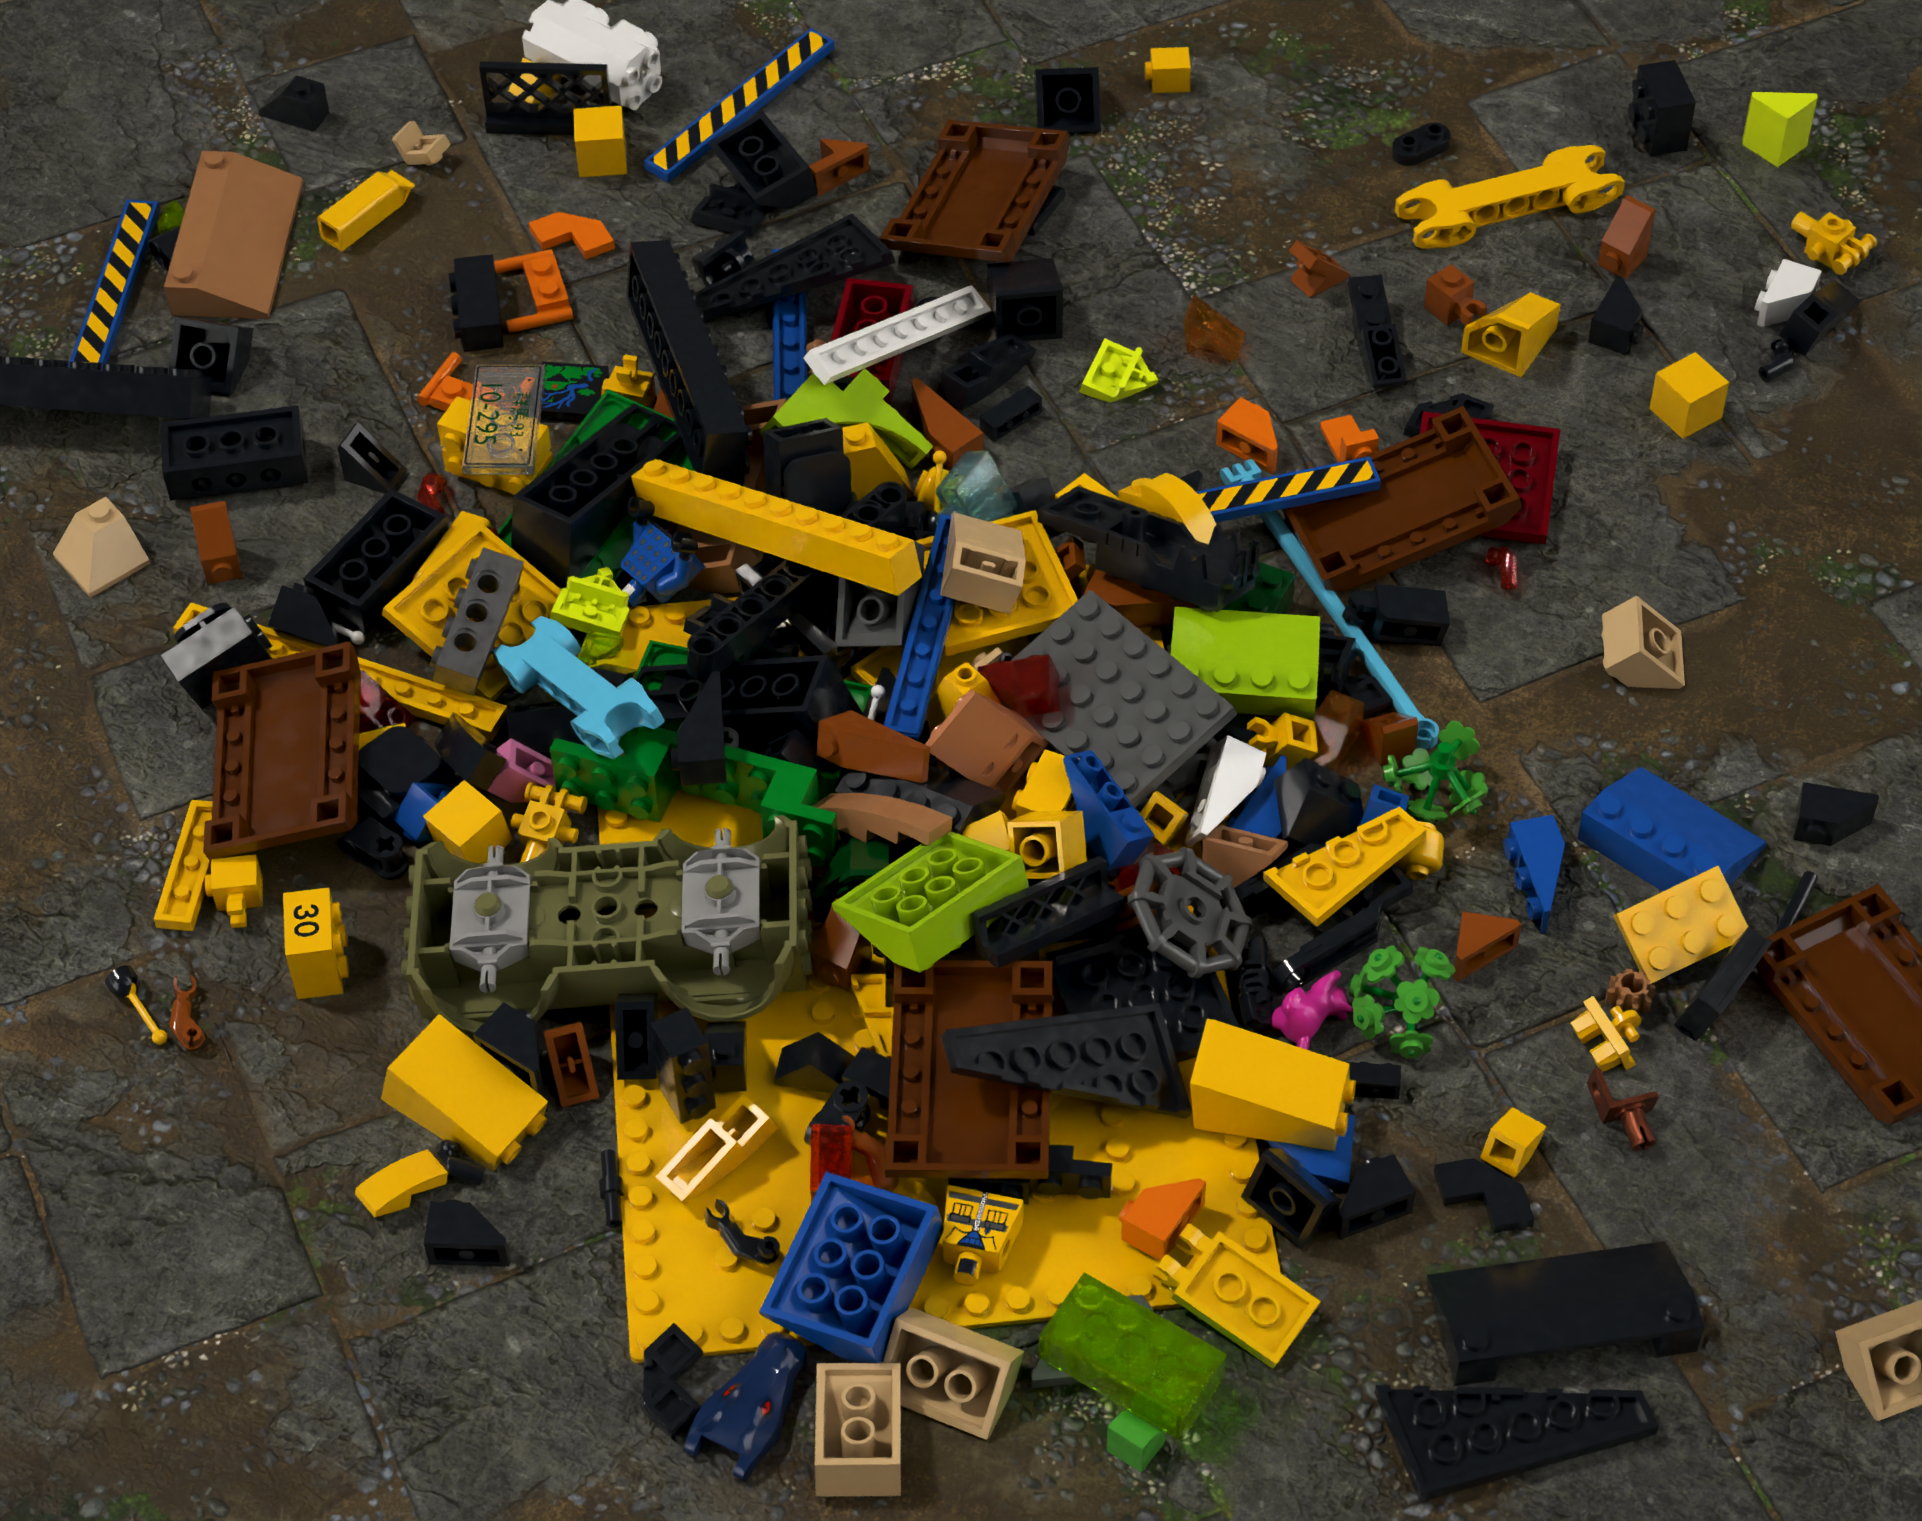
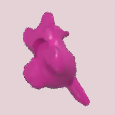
M1335 970L1314 983L1307 993L1301 987L1288 993L1283 999L1282 1006L1275 1009L1272 1014V1027L1280 1030L1288 1041L1297 1043V1047L1308 1050L1310 1040L1326 1017L1336 1016L1340 1020H1346V1012H1352L1353 1008L1349 1005L1345 988L1336 986L1341 979V972Z

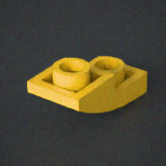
M427 1149L400 1159L378 1171L356 1187L355 1195L376 1218L409 1208L413 1194L446 1185L448 1171Z

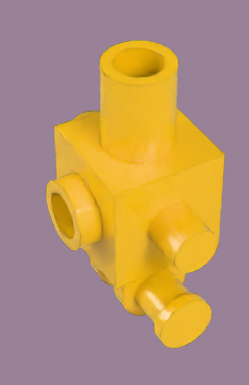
M1801 211L1794 217L1791 223V229L1807 238L1804 250L1807 256L1813 261L1818 260L1832 268L1838 275L1846 273L1848 268H1855L1860 261L1868 257L1869 250L1877 246V240L1871 234H1865L1861 240L1855 238L1856 227L1853 226L1852 222L1847 219L1843 220L1831 212H1828L1817 221Z
M529 782L524 795L525 800L529 801L525 814L514 813L511 819V827L519 829L517 834L525 846L520 862L536 858L545 852L549 844L548 838H556L563 846L565 841L575 844L578 839L579 830L571 828L572 822L566 811L570 809L582 815L588 803L586 796L571 795L568 789L562 788L560 792H556V786L548 784L544 788Z

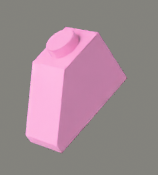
M511 738L496 749L507 761L489 787L488 792L510 803L529 802L524 797L525 789L529 782L544 788L548 784L556 786L551 759Z

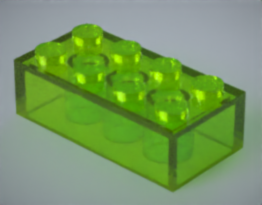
M1085 1272L1039 1335L1040 1359L1180 1441L1183 1440L1225 1377L1226 1353Z

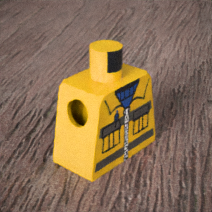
M948 1185L943 1231V1261L947 1264L956 1265L953 1278L958 1283L968 1286L975 1285L978 1281L980 1270L992 1273L1001 1271L1023 1225L1024 1205L1022 1199Z

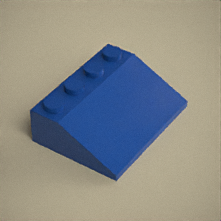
M1643 767L1636 769L1602 790L1582 812L1577 838L1661 891L1718 865L1730 887L1766 847L1767 843L1765 840Z
M826 1172L759 1311L760 1315L841 1358L856 1363H882L895 1319L908 1310L943 1234L944 1226L938 1207Z

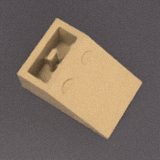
M953 512L951 515L940 595L1010 614L1023 587L1026 558L1022 532Z

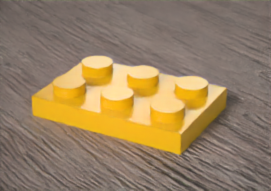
M1719 865L1613 915L1639 971L1646 974L1645 978L1646 980L1650 979L1651 984L1733 945L1748 928Z

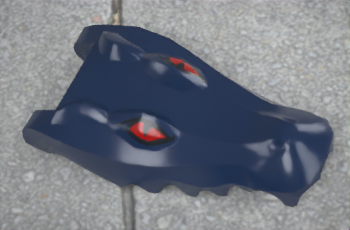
M778 1331L769 1333L759 1344L751 1359L725 1385L704 1402L694 1418L683 1452L696 1457L701 1452L707 1438L740 1455L734 1468L733 1476L747 1482L757 1464L780 1438L785 1424V1412L789 1409L794 1390V1379L797 1377L802 1364L807 1360L804 1344L789 1334Z

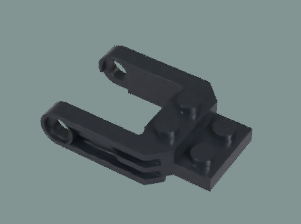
M1310 843L1234 887L1246 916L1253 918L1284 900L1279 893L1263 880V872L1273 867L1280 869L1292 863V858L1304 852L1309 855L1326 845ZM1393 864L1331 915L1338 925L1299 947V952L1284 960L1276 970H1272V978L1284 992H1291L1375 944L1378 940L1382 911L1412 894L1413 884L1396 864ZM1221 898L1219 902L1222 909H1224L1226 906Z

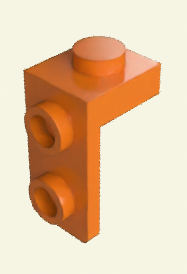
M1352 415L1320 423V430L1338 463L1364 458L1378 452L1379 437L1375 429L1360 432Z

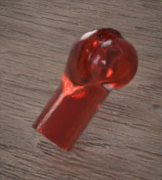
M433 472L423 477L417 494L418 502L442 514L445 513V509L437 500L436 495L444 491L441 486L445 487L447 485L445 477Z
M1500 546L1499 548L1490 547L1487 550L1486 562L1489 566H1499L1501 570V588L1505 590L1517 589L1519 576L1517 556L1506 546Z

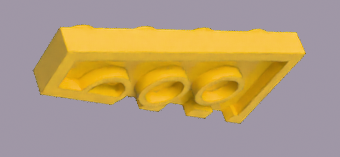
M1397 807L1358 826L1356 832L1344 838L1337 836L1327 841L1325 847L1309 855L1304 852L1292 858V863L1280 869L1273 867L1263 872V880L1318 927L1426 838L1427 829L1401 807Z

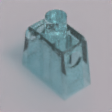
M966 451L936 488V495L944 508L935 516V522L938 524L940 514L952 515L953 512L990 522L999 519L1018 506L988 451Z

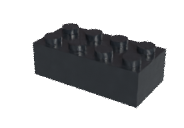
M390 489L303 578L304 584L315 590L313 596H316L323 602L330 617L366 635L383 617V608L412 583L418 569L448 530L447 516Z

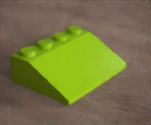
M1175 607L1170 655L1233 705L1237 713L1281 716L1286 712L1302 718H1314L1317 699L1320 616L1233 610L1208 612L1201 608Z
M950 831L929 846L921 843L833 902L832 906L836 913L892 962L921 973L931 968L936 961L949 952L958 949L962 943L974 936L973 912L1028 888L1029 883L1021 855ZM1001 915L986 921L987 928L992 922L1000 918Z

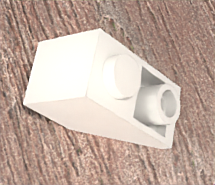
M1783 259L1778 270H1771L1765 287V289H1768L1767 292L1761 291L1755 305V310L1759 311L1757 325L1765 327L1788 321L1794 310L1811 294L1817 291L1822 271Z

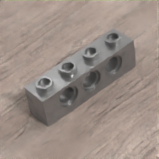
M484 547L478 560L471 559L465 576L466 579L470 580L467 589L460 587L454 602V608L458 609L455 618L448 616L442 632V637H445L446 641L443 647L436 646L430 662V666L435 667L433 682L473 696L475 695L519 584L524 561ZM480 589H489L493 593H485ZM469 618H478L482 622H473ZM457 647H466L471 651L463 652L457 649Z

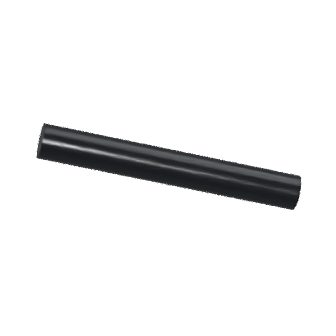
M1811 871L1804 872L1775 933L1797 923L1818 880V876Z

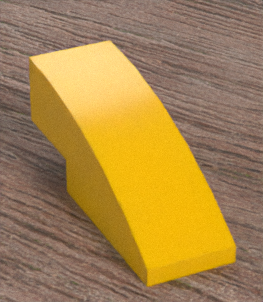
M742 1094L717 1122L710 1118L658 1173L656 1178L685 1204L715 1185L742 1164L779 1127L750 1099Z

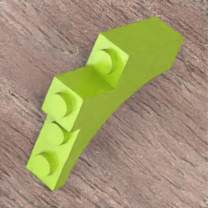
M866 368L843 391L834 382L824 385L812 373L759 431L763 436V431L824 418L829 419L841 428L868 422L894 456L910 469L933 448V445L919 431L913 428L899 415L897 410L883 400L890 391Z

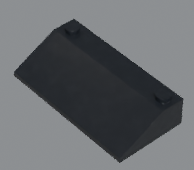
M1666 1241L1428 1274L1426 1277L1454 1386L1495 1381L1499 1360L1652 1339L1657 1357L1697 1352L1704 1330V1324L1694 1292Z

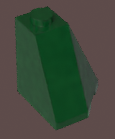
M846 834L813 893L815 922H826L831 905L836 898H841L890 865L889 840L877 835L865 843Z

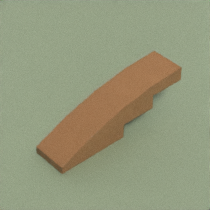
M831 793L812 805V807L837 813L838 830L865 843L879 835L896 844L907 837H911L929 846L952 830L953 817L923 805L890 796L866 793Z

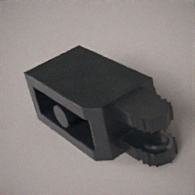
M1376 584L1374 591L1354 590L1348 599L1349 606L1345 607L1342 614L1345 623L1369 627L1370 635L1378 641L1441 646L1450 625L1446 592L1427 588Z

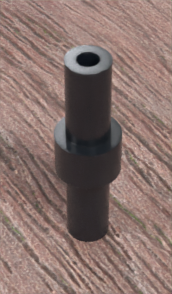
M604 1150L600 1154L602 1178L599 1180L600 1198L605 1202L606 1225L618 1227L622 1225L620 1199L621 1196H624L623 1179L618 1176L616 1151Z

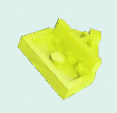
M1104 338L1079 392L1112 403L1156 385L1158 378L1154 372L1149 371L1141 356L1143 353L1141 347L1133 351Z
M608 566L598 569L596 575L577 578L571 576L568 577L567 587L561 590L551 610L550 619L558 621L565 627L618 642L629 617V595L627 592L619 589L612 579L613 573Z

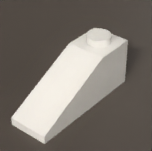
M1229 735L1211 747L1185 838V845L1191 847L1206 837L1247 795L1261 785L1266 773V769L1263 767L1266 757L1265 752Z

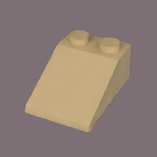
M817 1363L815 1426L816 1497L901 1496V1363Z

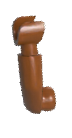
M191 974L192 989L182 991L178 987L176 975L173 979V988L177 999L173 1001L169 1026L186 1050H197L205 1041L203 1030L191 1017L193 1004L190 1000L197 994V982Z
M842 1116L844 1122L850 1126V1130L846 1134H840L831 1125L832 1136L840 1141L848 1140L854 1145L853 1148L866 1157L874 1187L893 1192L898 1186L899 1178H885L886 1146L865 1132L860 1133L856 1130L851 1117Z

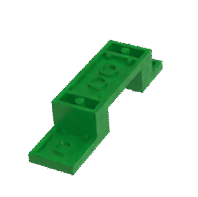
M645 726L639 727L626 755H619L615 759L596 754L587 746L558 738L554 739L550 747L556 791L560 792L564 788L568 789L571 795L586 796L589 804L597 805L601 809L615 810L630 814L637 819H648L660 823L676 789L689 795L704 796L718 800L723 804H733L760 813L763 839L775 828L774 816L784 815L791 821L796 820L799 836L806 835L808 858L811 859V865L814 867L828 868L839 848L837 813L812 807L813 804L819 801L817 769L725 745L726 783L681 786L680 771H672L671 748H678L677 732L659 727L656 729Z

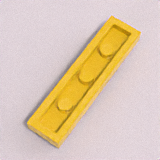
M191 800L154 916L156 928L194 931L206 892L205 875L211 874V860L203 853L205 821L212 820L213 801Z

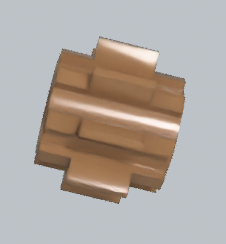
M1625 969L1623 974L1619 972L1617 976L1610 977L1605 1002L1610 1003L1611 1009L1615 1006H1620L1623 1012L1635 1010L1641 1016L1644 1012H1650L1655 986L1651 985L1650 979L1646 980V974L1642 971L1638 973L1632 971V969Z

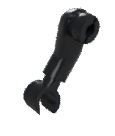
M716 1199L715 1208L722 1214V1218L715 1217L708 1207L706 1208V1225L711 1229H720V1236L734 1256L763 1265H770L777 1260L780 1253V1244L776 1238L766 1236L764 1239L745 1235L736 1222L732 1223L730 1220L729 1207L722 1200Z

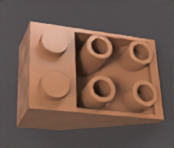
M970 689L966 695L958 699L954 710L944 722L933 729L925 745L930 747L932 755L967 779L1007 794L1030 767L1032 762L1047 747L1048 741L1020 714Z

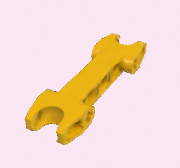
M1596 145L1571 146L1553 151L1544 159L1543 166L1456 188H1453L1444 179L1424 183L1396 199L1395 212L1399 218L1404 220H1425L1414 228L1412 241L1416 247L1422 249L1446 248L1469 241L1475 235L1477 227L1564 205H1567L1570 211L1575 214L1596 210L1620 197L1624 191L1625 181L1621 176L1614 173H1595L1604 166L1606 152L1602 147ZM1596 155L1593 161L1585 163L1588 157ZM1614 185V187L1606 193L1599 192L1600 190L1608 186ZM1415 200L1420 201L1419 204L1404 209L1408 203ZM1434 231L1430 237L1422 238L1425 233Z

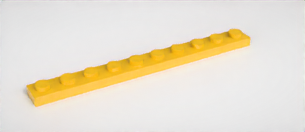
M191 602L174 625V633L176 634L180 627L209 608ZM257 624L273 646L267 650L272 658L326 647ZM357 657L361 671L360 698L442 725L446 724L454 712L490 741L494 739L507 718V705L476 695L473 696L445 685Z

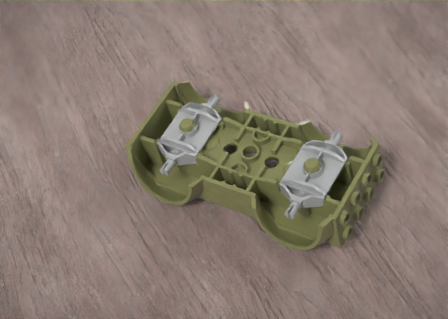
M779 815L774 816L775 828L766 838L738 847H731V831L727 828H723V836L721 828L715 831V846H712V848L683 841L671 829H663L653 841L563 847L556 838H548L549 844L546 851L538 857L525 862L503 865L504 848L496 845V852L493 845L488 848V863L481 864L469 862L451 854L442 841L431 842L421 849H416L415 865L409 866V882L411 888H413V895L407 896L406 899L407 915L411 921L410 927H405L404 944L406 950H408V959H402L401 972L403 981L410 984V1001L412 1004H417L422 1019L436 1018L440 1014L461 1032L472 1037L503 1002L516 1010L518 1008L525 1010L536 1023L550 1009L615 1005L614 1002L618 994L658 993V1001H673L678 1008L683 1009L687 1007L692 1016L708 1021L732 1022L747 1019L763 1011L781 992L806 991V975L813 974L811 951L808 952V943L813 942L811 920H808V912H812L811 889H808V881H812L811 859L808 858L806 835L799 836L796 820L791 821L786 816ZM657 908V912L650 918L635 914L636 909ZM614 911L609 915L598 914V912ZM581 913L580 918L576 922L568 920L567 924L559 921V915Z

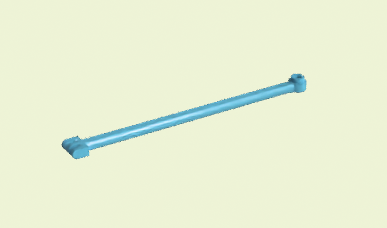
M1251 458L1244 461L1245 469L1240 463L1232 465L1233 474L1226 467L1220 470V476L1225 485L1260 479L1262 471ZM1276 510L1259 514L1343 636L1356 638V654L1369 673L1378 680L1392 698V705L1395 710L1401 714L1417 717L1419 725L1415 749L1423 748L1430 750L1438 741L1439 727L1436 722L1424 718L1361 628L1357 625L1345 623L1342 617L1345 609L1344 604L1334 591L1325 590L1301 544L1279 512Z

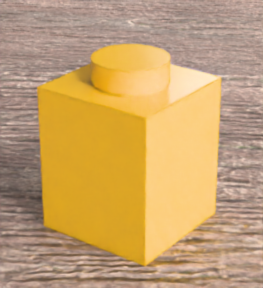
M1188 47L1151 48L1150 61L1144 63L1145 81H1151L1152 93L1190 92L1191 65Z

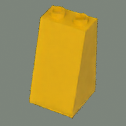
M440 1014L387 1068L381 1096L385 1103L441 1139L459 1143L461 1146L460 1151L493 1172L502 1162L508 1165L517 1156L522 1148L519 1143L528 1134L534 1137L542 1129L547 1121L544 1115L549 1102Z
M1207 1019L1190 1082L1194 1129L1335 1151L1338 1136L1345 1137L1347 1132L1349 1114L1344 1113L1346 1103L1353 1104L1356 1080H1350L1349 1063L1217 1020Z

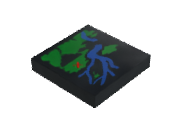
M542 361L535 418L582 422L602 397V385L605 378H609V366ZM538 380L530 408L531 418H534Z

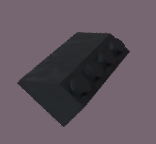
M930 764L928 768V781L924 783L848 769L835 789V793H866L890 796L923 805L953 817L951 832L960 835L963 834L967 825L998 812L1007 798L1004 792Z

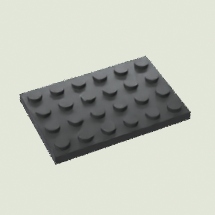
M1091 589L988 680L1001 704L1020 714L1048 741V745L1055 752L1066 756L1093 750L1115 782L1121 787L1134 808L1237 715L1233 705Z

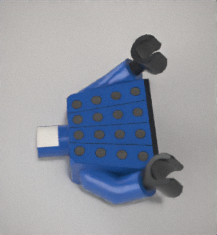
M631 497L627 503V511L631 517H637V521L633 523V543L630 551L621 562V568L633 579L622 591L628 593V603L634 608L648 593L659 602L665 603L677 592L685 589L689 585V581L706 566L694 555L698 550V544L692 539L690 533L676 531L672 536L655 521L648 522V518L654 515V504L651 501H645L641 497Z

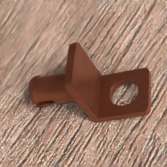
M1593 1069L1587 1081V1086L1602 1124L1615 1120L1622 1121L1631 1143L1632 1151H1640L1641 1144L1643 1150L1655 1145L1656 1138L1652 1134L1645 1113L1653 1110L1659 1099L1658 1092L1653 1091L1613 1102L1601 1069Z

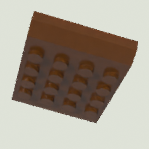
M948 119L937 138L939 150L900 218H891L879 239L890 250L1012 262L1066 163L1070 142L1068 131Z
M1464 406L1431 419L1433 429L1369 455L1381 479L1380 490L1281 509L1325 590L1341 592L1350 590L1507 524L1522 508L1520 497Z
M350 641L213 672L211 701L217 708L212 820L205 821L203 853L209 860L349 831L357 823L361 671L356 649Z
M1877 884L1764 938H1769L1772 940V943L1756 964V969L1762 980L1875 1118L1892 1125L1922 1110V947L1899 921L1901 910Z
M938 960L931 968L921 973L895 963L885 1178L1048 1179L1051 1092L951 1073L941 1035L948 1029L1052 1017V961H1014L998 969L989 961Z

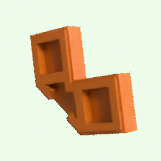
M556 212L528 222L529 231L542 251L573 240L585 260L615 249L613 238L600 220Z

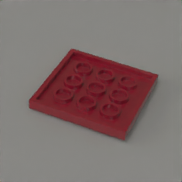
M1423 411L1420 434L1433 429L1431 419L1442 414ZM1471 418L1520 497L1522 506L1507 524L1478 536L1546 545L1561 429Z

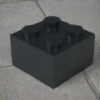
M1676 60L1639 65L1637 77L1632 82L1633 100L1632 104L1628 106V116L1630 122L1635 123L1638 129L1640 143L1645 144L1650 156L1687 151L1696 101Z

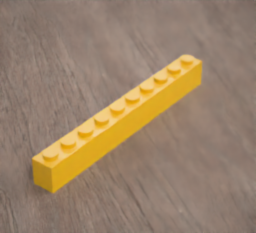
M654 459L647 462L642 469L631 476L636 496L643 498L645 501H651L654 504L655 512L653 516L897 596L922 578L914 540L896 535L895 533L848 520L662 460Z

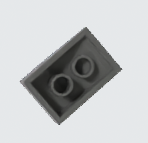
M914 541L922 578L899 596L839 577L836 647H905L923 580L924 545Z

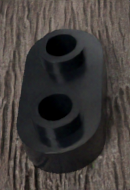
M1433 122L1397 137L1392 145L1393 160L1404 166H1413L1445 152L1450 145V130L1440 123Z

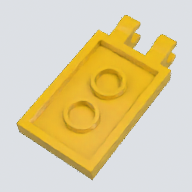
M1188 1223L1179 1235L1180 1239L1177 1241L1176 1246L1182 1251L1194 1255L1186 1267H1183L1174 1258L1165 1254L1157 1265V1270L1153 1276L1163 1284L1176 1287L1171 1297L1174 1301L1274 1370L1321 1301L1220 1231L1211 1240L1195 1226Z

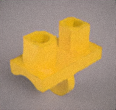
M1594 996L1585 1000L1583 1003L1587 1011L1580 1014L1570 1023L1583 1044L1600 1034L1606 1040L1589 1050L1597 1066L1602 1072L1619 1064H1622L1626 1071L1635 1066L1636 1063L1630 1055V1049L1622 1037L1626 1036L1630 1043L1639 1039L1640 1035L1636 1029L1641 1023V1017L1635 1010L1623 1012L1620 1006H1615L1610 1010V1014L1614 1018L1610 1021Z

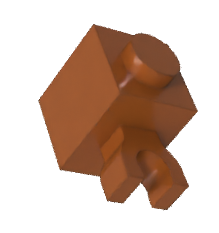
M1452 264L1427 279L1424 308L1445 325L1451 324L1458 318L1464 325H1468L1473 322L1472 313L1477 314L1480 318L1486 315L1487 305L1477 299H1472L1475 282Z

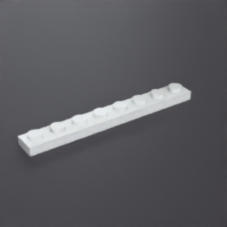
M970 285L813 348L803 359L810 366L815 376L826 385L980 321L992 310L974 287Z

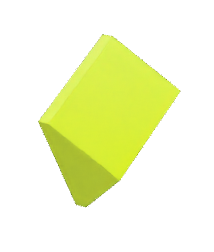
M1752 92L1742 145L1778 168L1807 147L1818 99L1817 93Z

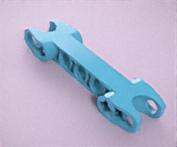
M539 616L531 622L535 632L528 641L513 647L500 644L491 651L497 664L507 675L512 687L523 694L537 684L577 715L575 719L570 721L571 726L581 741L596 754L615 759L624 752L618 743L626 732L641 726L656 729L665 722L657 706L648 697L643 686L635 679L629 678L616 688L576 657L581 652L578 642L571 632L556 620Z

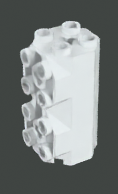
M547 0L531 14L529 22L533 23L530 32L525 30L522 36L524 56L536 63L607 64L612 101L632 110H637L652 93H656L660 89L662 84L660 53L656 48L658 41L652 33L644 32L643 29L630 24L626 20H621L616 25L610 27L608 25L609 17L606 12L601 8H595L594 5L583 0H568L563 4ZM587 75L583 79L596 86L601 81V76Z

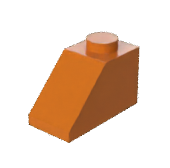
M1240 397L1217 420L1216 445L1244 460L1252 458L1259 468L1273 474L1276 471L1278 445L1269 411Z
M1198 1178L1143 1189L1135 1201L1129 1200L1120 1213L1119 1221L1122 1222L1121 1240L1161 1261L1165 1254L1169 1255L1180 1239L1179 1235L1187 1224L1193 1221L1205 1204L1206 1182Z

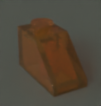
M1331 689L1313 719L1316 727L1318 753L1310 760L1327 767L1333 772L1337 770L1362 730L1364 702Z

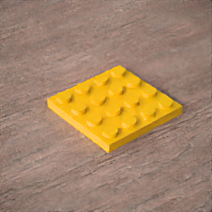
M1036 510L990 521L1022 532L1026 558L1023 587L1010 614L956 600L943 650L946 657L1042 632L1078 601L1042 523L1037 522L1038 514ZM934 536L916 540V542L925 546L923 576Z
M480 522L383 608L382 615L432 657L437 645L444 646L446 638L442 637L445 623L448 616L455 618L458 611L457 608H454L456 596L460 587L467 589L470 581L465 578L468 566L472 558L479 559L483 547L524 561L519 584L493 649L500 644L513 647L528 641L535 632L531 622L539 616L550 619L551 610L561 589ZM480 589L485 593H493L489 589ZM469 618L473 622H482L478 618ZM457 647V649L463 652L471 651L466 647ZM491 653L475 694L494 701L511 683Z

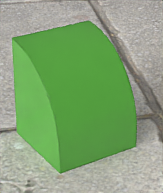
M1128 1410L1120 1413L1107 1427V1452L1141 1473L1165 1443L1164 1432Z

